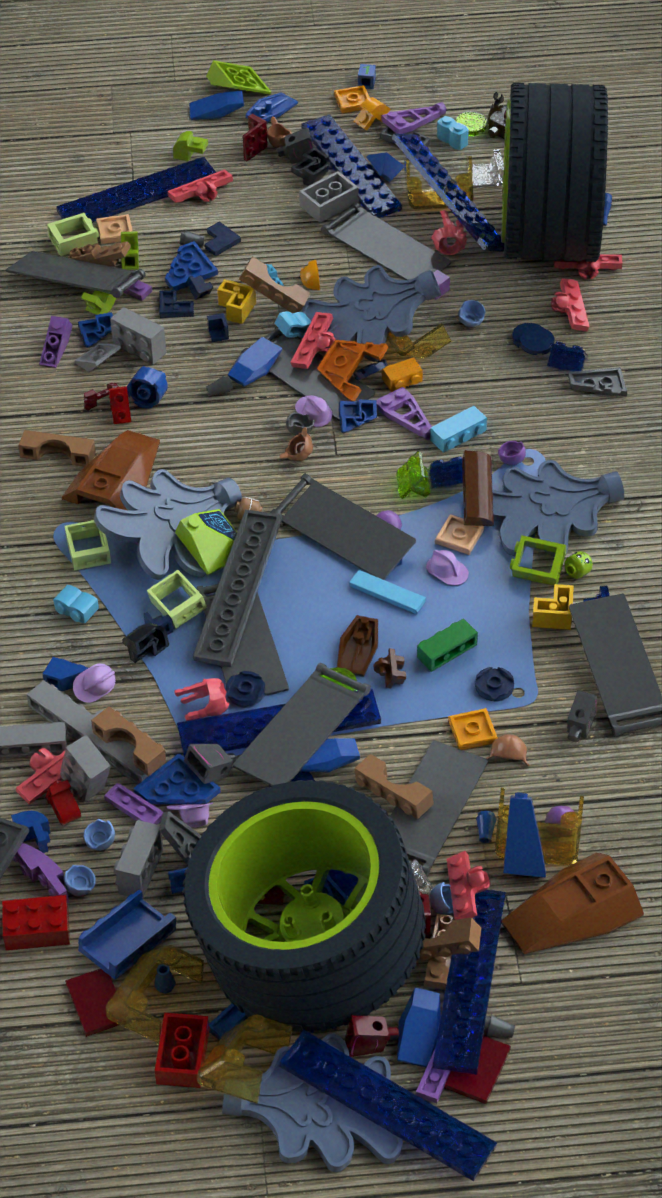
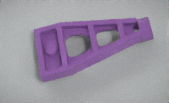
M440 102L431 107L389 112L381 115V121L400 135L411 132L437 119L441 115H445L446 106L443 102ZM403 117H411L415 121L408 123Z
M404 387L377 399V409L385 417L424 439L430 440V428L432 425L428 422L415 398ZM405 405H408L411 409L410 412L404 415L395 412V410ZM416 416L420 420V422L416 424H412L408 421Z

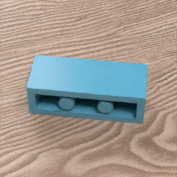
M472 406L430 428V441L444 453L485 432L487 429V417L475 406Z

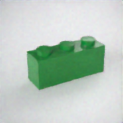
M463 618L458 622L452 623L446 629L438 631L427 640L421 641L417 645V658L432 672L477 646L478 632Z

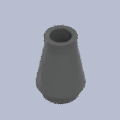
M186 230L185 232L181 231L180 245L195 241L198 246H203L204 236Z
M222 376L206 386L209 396L228 393L233 389L229 376Z
M492 1014L491 1016L485 1015L481 1033H485L486 1036L512 1038L515 1025Z

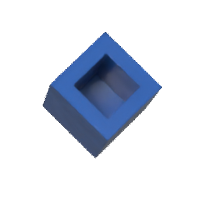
M360 64L358 86L364 85L366 89H374L376 65Z

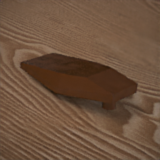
M356 615L340 637L337 662L338 672L365 676L378 649V619Z

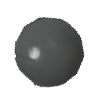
M292 413L287 417L286 427L293 435L302 433L303 428L306 427L309 434L315 420L311 421L308 414Z

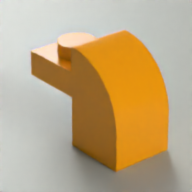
M370 97L361 103L360 107L362 110L353 122L367 131L375 119L381 121V115L389 113L391 109L376 98Z

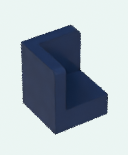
M201 275L195 278L189 276L186 281L195 300L210 294L213 289L211 282L205 283Z
M224 313L207 316V326L212 342L228 340V324Z
M148 612L144 613L145 624L155 623L163 627L167 635L173 632L172 619L169 615L164 617L160 615L153 619Z

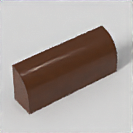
M465 450L462 457L464 525L494 526L491 456L481 451Z

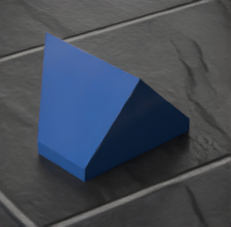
M387 152L371 154L366 157L379 175L389 183L405 167Z

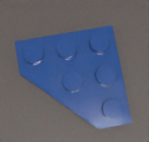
M193 241L179 247L178 254L171 263L170 271L165 276V282L171 290H180L187 287L186 281L189 276L195 278L201 275L206 280L218 275V269L196 242Z
M177 754L135 786L134 793L150 804H207L221 793V789L214 782L204 784L184 762L185 758Z

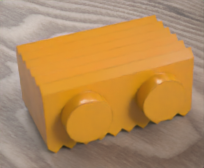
M413 357L383 368L382 380L389 390L393 392L401 387L406 388V386L409 387V385L412 386L422 382L423 370Z

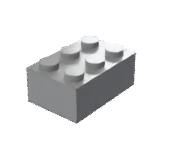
M337 171L300 190V207L321 223L349 208L354 202L359 203L358 186Z
M125 307L110 318L113 344L120 345L121 349L153 365L166 354L163 326Z
M84 735L66 747L60 775L64 781L68 779L73 787L72 790L75 796L86 802L104 790L111 766L88 736Z
M137 820L135 826L130 828L129 840L127 844L122 846L121 858L114 865V873H116L115 884L118 885L119 894L129 896L140 890L143 892L144 898L164 850L162 834L159 831L160 825Z

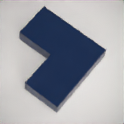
M220 221L207 228V233L214 239L205 243V249L214 256L241 242V237Z
M177 290L159 291L160 318L194 317V301H177Z

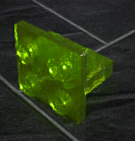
M417 451L396 472L399 497L401 499H404L411 491L425 498L430 494L427 467L423 465L421 452Z

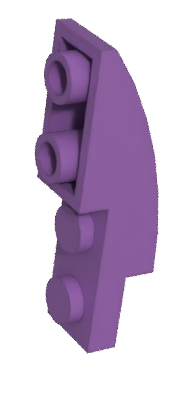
M22 843L13 861H18L24 876H29L33 882L39 879L43 887L47 886L50 896L66 895L67 902L69 903L67 890L63 886L64 873L60 867L41 851Z

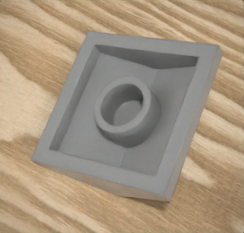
M98 343L77 358L75 363L86 371L91 372L120 350L121 346Z

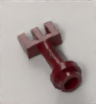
M109 383L106 389L98 393L93 389L85 392L84 409L90 410L97 407V400L108 396L109 388L119 386L116 383Z

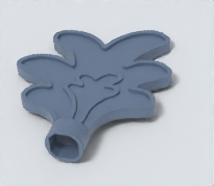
M376 265L366 272L364 284L357 283L345 276L339 278L333 289L338 303H327L310 299L306 301L302 312L311 321L316 312L331 313L334 319L327 332H332L336 340H357V343L365 344L366 342H372L373 344L380 345L381 343L386 344L390 331L396 337L409 335L413 329V316L418 306L425 300L429 301L441 296V291L432 270L418 274L413 279L396 280L391 278L381 265ZM364 356L367 360L378 361V359L371 356Z
M547 460L539 466L538 477L532 476L517 467H510L503 476L505 492L493 490L494 521L502 522L500 540L502 547L509 555L516 556L514 549L516 542H520L521 535L531 537L537 531L538 539L566 545L567 554L568 538L571 530L573 529L580 536H593L598 530L597 513L600 508L607 503L610 504L624 500L623 483L617 471L603 474L601 477L593 479L577 478L566 473L554 460ZM545 551L550 556L555 557L556 553Z
M160 469L154 473L151 479V489L130 480L123 483L120 498L127 510L106 505L97 507L94 514V522L97 528L116 540L138 542L137 556L139 563L151 578L159 580L165 577L169 569V553L171 549L177 563L184 571L196 577H204L206 573L175 533L180 520L194 513L217 509L224 513L226 510L235 507L236 502L241 501L242 495L239 486L231 478H225L208 487L196 488L181 483L167 470Z
M332 1033L325 1036L318 1045L314 1055L305 1064L299 1051L291 1047H282L276 1052L270 1068L263 1075L246 1081L245 1079L226 1078L222 1114L250 1116L264 1122L273 1131L278 1143L279 1157L285 1163H297L303 1160L308 1153L309 1146L312 1145L330 1171L341 1172L352 1160L354 1151L353 1138L367 1147L384 1164L394 1163L400 1156L403 1145L402 1134L396 1122L384 1110L376 1106L385 1097L389 1088L391 1077L389 1062L384 1057L374 1056L359 1070L345 1077L349 1062V1051L344 1040L337 1034Z

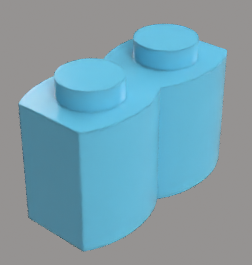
M444 116L437 121V138L442 142L449 143L452 148L461 150L468 145V128L461 123H457L453 118Z
M288 311L279 313L275 321L276 326L288 338L297 336L303 338L311 323V320L305 313L295 312L292 314Z
M67 585L53 599L55 610L59 614L70 616L76 622L86 623L99 609L97 598L89 593L80 591L72 585Z

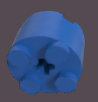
M145 366L136 372L127 385L129 398L132 397L135 400L133 403L146 409L157 405L168 389L165 373Z

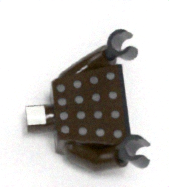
M495 92L493 95L495 103L492 104L487 119L489 124L488 135L491 138L499 136L505 139L506 119L504 118L506 107L503 105L499 106V104L503 103L504 97L501 94V97L497 99L498 93Z

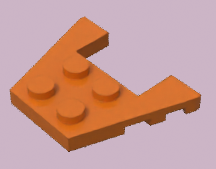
M335 340L317 369L349 401H355L362 390L360 387L348 382L365 355L381 361L389 347L385 343L377 345L372 342L363 344L356 341Z

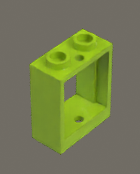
M521 535L520 542L517 541L515 545V559L512 558L510 562L513 577L553 586L558 584L566 556V545ZM525 546L556 553L550 573L520 567Z

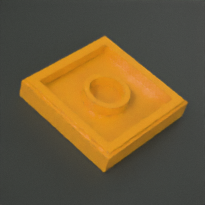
M364 85L334 90V96L342 114L362 110L360 107L361 103L370 98Z
M487 708L448 716L449 725L460 750L490 745L498 738Z

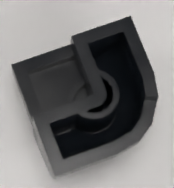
M313 147L303 154V160L291 167V172L302 178L304 185H312L323 178L329 171V156Z
M146 623L138 626L122 639V643L128 647L130 660L134 663H137L148 653L156 656L169 646L166 630L155 623Z

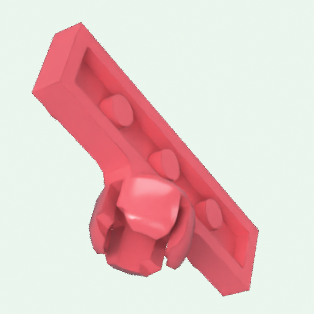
M224 169L169 190L168 197L175 203L183 202L185 199L196 196L204 202H210V200L213 201L217 196L218 192L215 189L232 182L233 177Z
M600 254L596 262H585V260L564 261L560 259V261H554V268L578 269L579 275L582 278L587 279V275H590V279H593L598 275L599 269H622V255Z
M562 278L560 281L562 292L554 294L556 296L551 301L552 310L559 313H567L571 329L587 332L590 326L578 281Z
M315 313L290 362L292 367L308 369L317 352H328L336 340L332 332H327L334 319L331 313Z
M42 748L38 750L41 755L36 752L32 755L29 765L35 771V774L16 787V792L29 805L45 794L49 787H51V783L60 779L63 780L60 770L65 751L55 756L48 749Z
M466 851L447 858L455 920L477 916L475 894L483 892L490 887L488 874L482 870L483 867L475 866L470 868L469 855Z

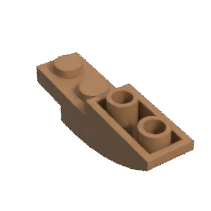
M128 241L118 242L108 247L103 246L102 248L98 243L88 244L81 248L72 249L69 252L68 258L106 266H115L119 258L126 256L131 246Z
M437 914L432 938L444 933L452 920H455L454 916ZM452 955L429 959L424 981L425 987L446 990Z

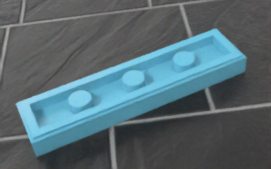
M358 570L349 582V587L414 614H417L426 602V597L361 570Z

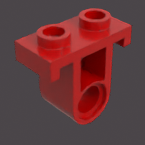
M127 386L109 388L108 393L113 423L131 422Z
M60 779L51 783L45 798L47 803L51 804L59 823L63 826L81 818V812L70 790L71 785L68 779L63 782Z

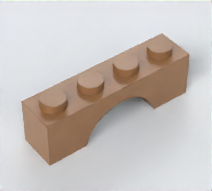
M253 256L239 277V280L291 313L300 312L310 295L308 291L297 284L291 287L277 284L269 276L267 265Z
M24 430L18 444L20 458L38 460L45 454L58 452L67 455L71 459L72 465L82 467L91 462L96 453L93 439Z
M108 706L91 720L93 733L104 742L125 741L135 747L133 752L134 765L147 776H150L166 763L165 748L160 743L154 742L146 732L140 731L133 722L127 721L119 711H115Z
M372 754L368 755L354 768L356 782L361 787H366L376 796H380L391 805L402 809L407 815H412L419 819L434 805L432 790L419 782L397 785L388 781L386 763Z
M472 917L452 920L444 933L435 938H425L422 941L423 949L419 952V959L429 960L432 957H449L454 954H469L470 952L479 951L481 927Z

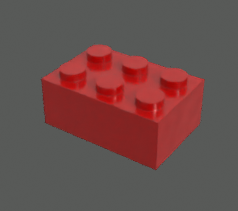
M57 895L2 901L5 950L70 945L67 896Z
M164 1012L154 1070L156 1085L201 1088L210 1032L208 1016Z

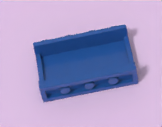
M138 890L134 894H130L119 906H115L104 918L98 919L94 926L81 933L78 938L79 952L116 980L176 931V916L172 913L166 916L162 915L143 900V892Z

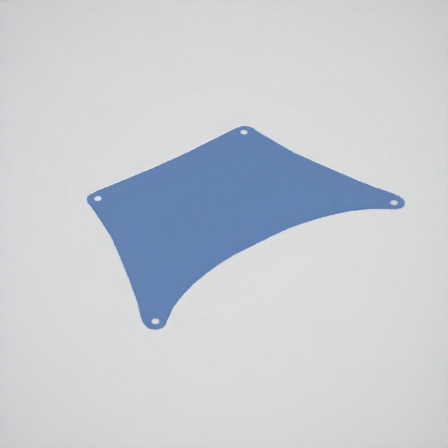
M526 449L525 458H532L534 463L530 466L524 465L522 462L517 465H507L504 463L492 474L493 490L505 492L503 476L510 467H517L532 476L538 477V468L546 461L545 457L536 450ZM463 491L437 503L399 515L402 523L401 531L415 538L416 543L402 558V564L396 565L385 578V581L426 597V602L417 614L349 587V582L357 571H365L305 535L275 539L257 592L289 686L288 691L266 695L260 702L251 706H238L232 703L226 694L225 697L229 706L220 716H207L193 722H186V714L203 709L208 705L209 695L183 704L181 699L194 693L177 697L174 692L175 690L183 689L184 687L202 682L203 679L210 678L222 680L226 690V682L220 665L197 662L193 659L206 621L204 611L175 629L173 627V632L167 635L169 646L156 656L148 653L142 658L153 675L183 739L186 751L189 744H202V742L209 741L212 744L220 745L227 754L241 755L308 680L319 663H323L327 668L338 672L337 662L340 637L356 615L378 619V649L364 677L343 672L338 673L362 684L371 685V690L367 696H364L330 736L395 724L445 718L487 708V711L490 712L523 707L533 703L538 695V687L535 678L529 620L531 581L513 577L510 562L512 558L515 559V556L509 555L502 547L500 540L502 522L494 521V526H484V531L470 555L435 544V538L450 514L464 519ZM78 522L62 523L53 534L56 545L71 563L72 560L64 526ZM106 535L111 564L80 569L79 572L127 636L138 626L145 624L144 613L148 612L153 619L162 615L151 603L147 590L177 570L196 589L197 586L219 584L225 567L209 575L206 574L204 577H196L187 573L179 566L171 549L169 553V569L164 578L156 580L151 578L141 567L137 556L138 546L134 542L119 541ZM99 536L73 541L75 552L102 547ZM526 546L520 567L532 569L534 548ZM435 550L451 551L455 555L456 560L462 563L469 572L466 582L456 586L448 585L430 574L426 565L429 559L432 558L433 552ZM179 587L160 601L171 611L189 599L190 596L182 587ZM216 592L205 594V597L215 595ZM464 618L478 632L477 646L431 672L417 658V645L421 641L434 636L438 631H442L452 623ZM389 648L395 649L396 655L404 656V666L402 669L397 670L406 672L404 683H394L392 688H386L385 676H380L373 668L374 663L379 658H385L389 655ZM487 667H492V669L504 668L514 678V689L521 688L525 694L520 698H516L511 694L502 701L486 700L476 692V676ZM326 675L321 676L329 681H332L340 686H343L353 692L358 693V690L350 686H347L339 681H336Z

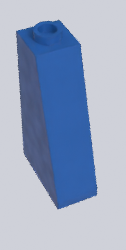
M516 792L515 796L511 795L503 873L546 878V866L532 797H528L527 793Z

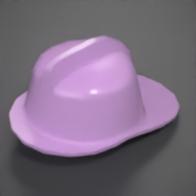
M313 395L304 396L295 405L297 413L302 415L308 414L311 421L315 420V427L325 426L332 419V410L326 401L320 397Z
M435 550L432 558L427 562L426 568L428 572L448 585H461L468 579L469 572L467 568L456 560L455 555L451 551Z
M100 663L86 669L73 682L75 696L80 701L91 703L108 694L115 685L114 670Z
M213 803L176 804L167 806V809L178 810L183 822L189 827L196 828L208 824L209 805Z

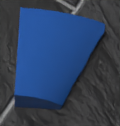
M112 312L95 315V319L78 322V328L86 348L112 332L110 318L113 316Z
M359 399L358 402H339V419L342 433H346L377 418V400Z

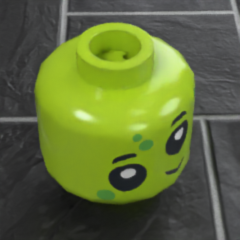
M578 551L566 558L564 567L569 576L579 579L591 572L593 563L587 553Z

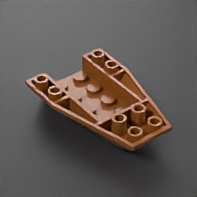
M129 430L123 432L77 474L63 494L62 500L79 504L83 497L109 504L110 507L127 510L120 498L123 483L130 480L147 488L160 440Z
M596 852L560 870L501 920V924L523 954H528L608 934L643 916L644 912L634 885L610 855Z

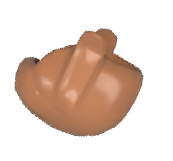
M271 117L272 125L267 130V138L270 144L275 148L286 146L284 137L292 134V132L282 124H279L275 117Z
M306 427L303 428L302 433L295 435L289 441L285 452L280 455L281 459L288 458L290 460L303 461L312 453L313 443Z
M505 734L497 738L492 744L490 756L486 758L489 759L496 756L522 760L529 766V763L526 761L527 747L521 738L512 734Z

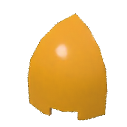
M312 260L308 262L304 269L301 268V281L309 289L320 290L317 261Z

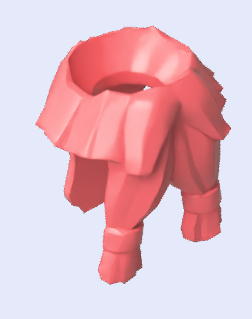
M441 210L440 214L444 227L435 230L431 239L434 242L435 248L440 253L455 255L465 249L467 233L464 232V223L461 220H456L457 226H455L449 219L447 211ZM447 237L455 238V244L449 246Z
M218 678L203 679L202 682L174 691L177 697L194 693L182 698L181 703L183 704L209 695L208 705L203 709L186 714V722H193L207 716H220L229 706L225 697L227 691L224 688V683Z

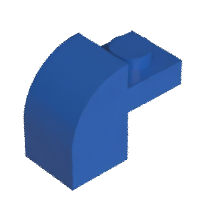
M32 810L11 815L12 822L28 827L29 833L24 841L35 838L39 851L42 853L48 852L47 843H50L49 834L51 832L47 817L38 811Z

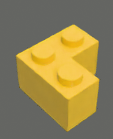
M226 279L223 280L217 289L218 305L226 307L227 320L243 324L256 304V290L248 285Z
M554 584L553 599L534 597L532 627L571 630L572 615L569 605L573 604L574 585Z

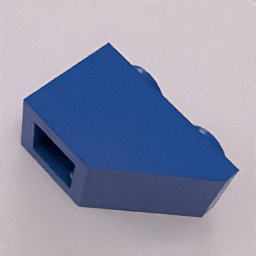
M52 657L42 673L43 680L50 685L53 684L59 691H66L73 688L75 678L88 669V667L69 662L65 659Z

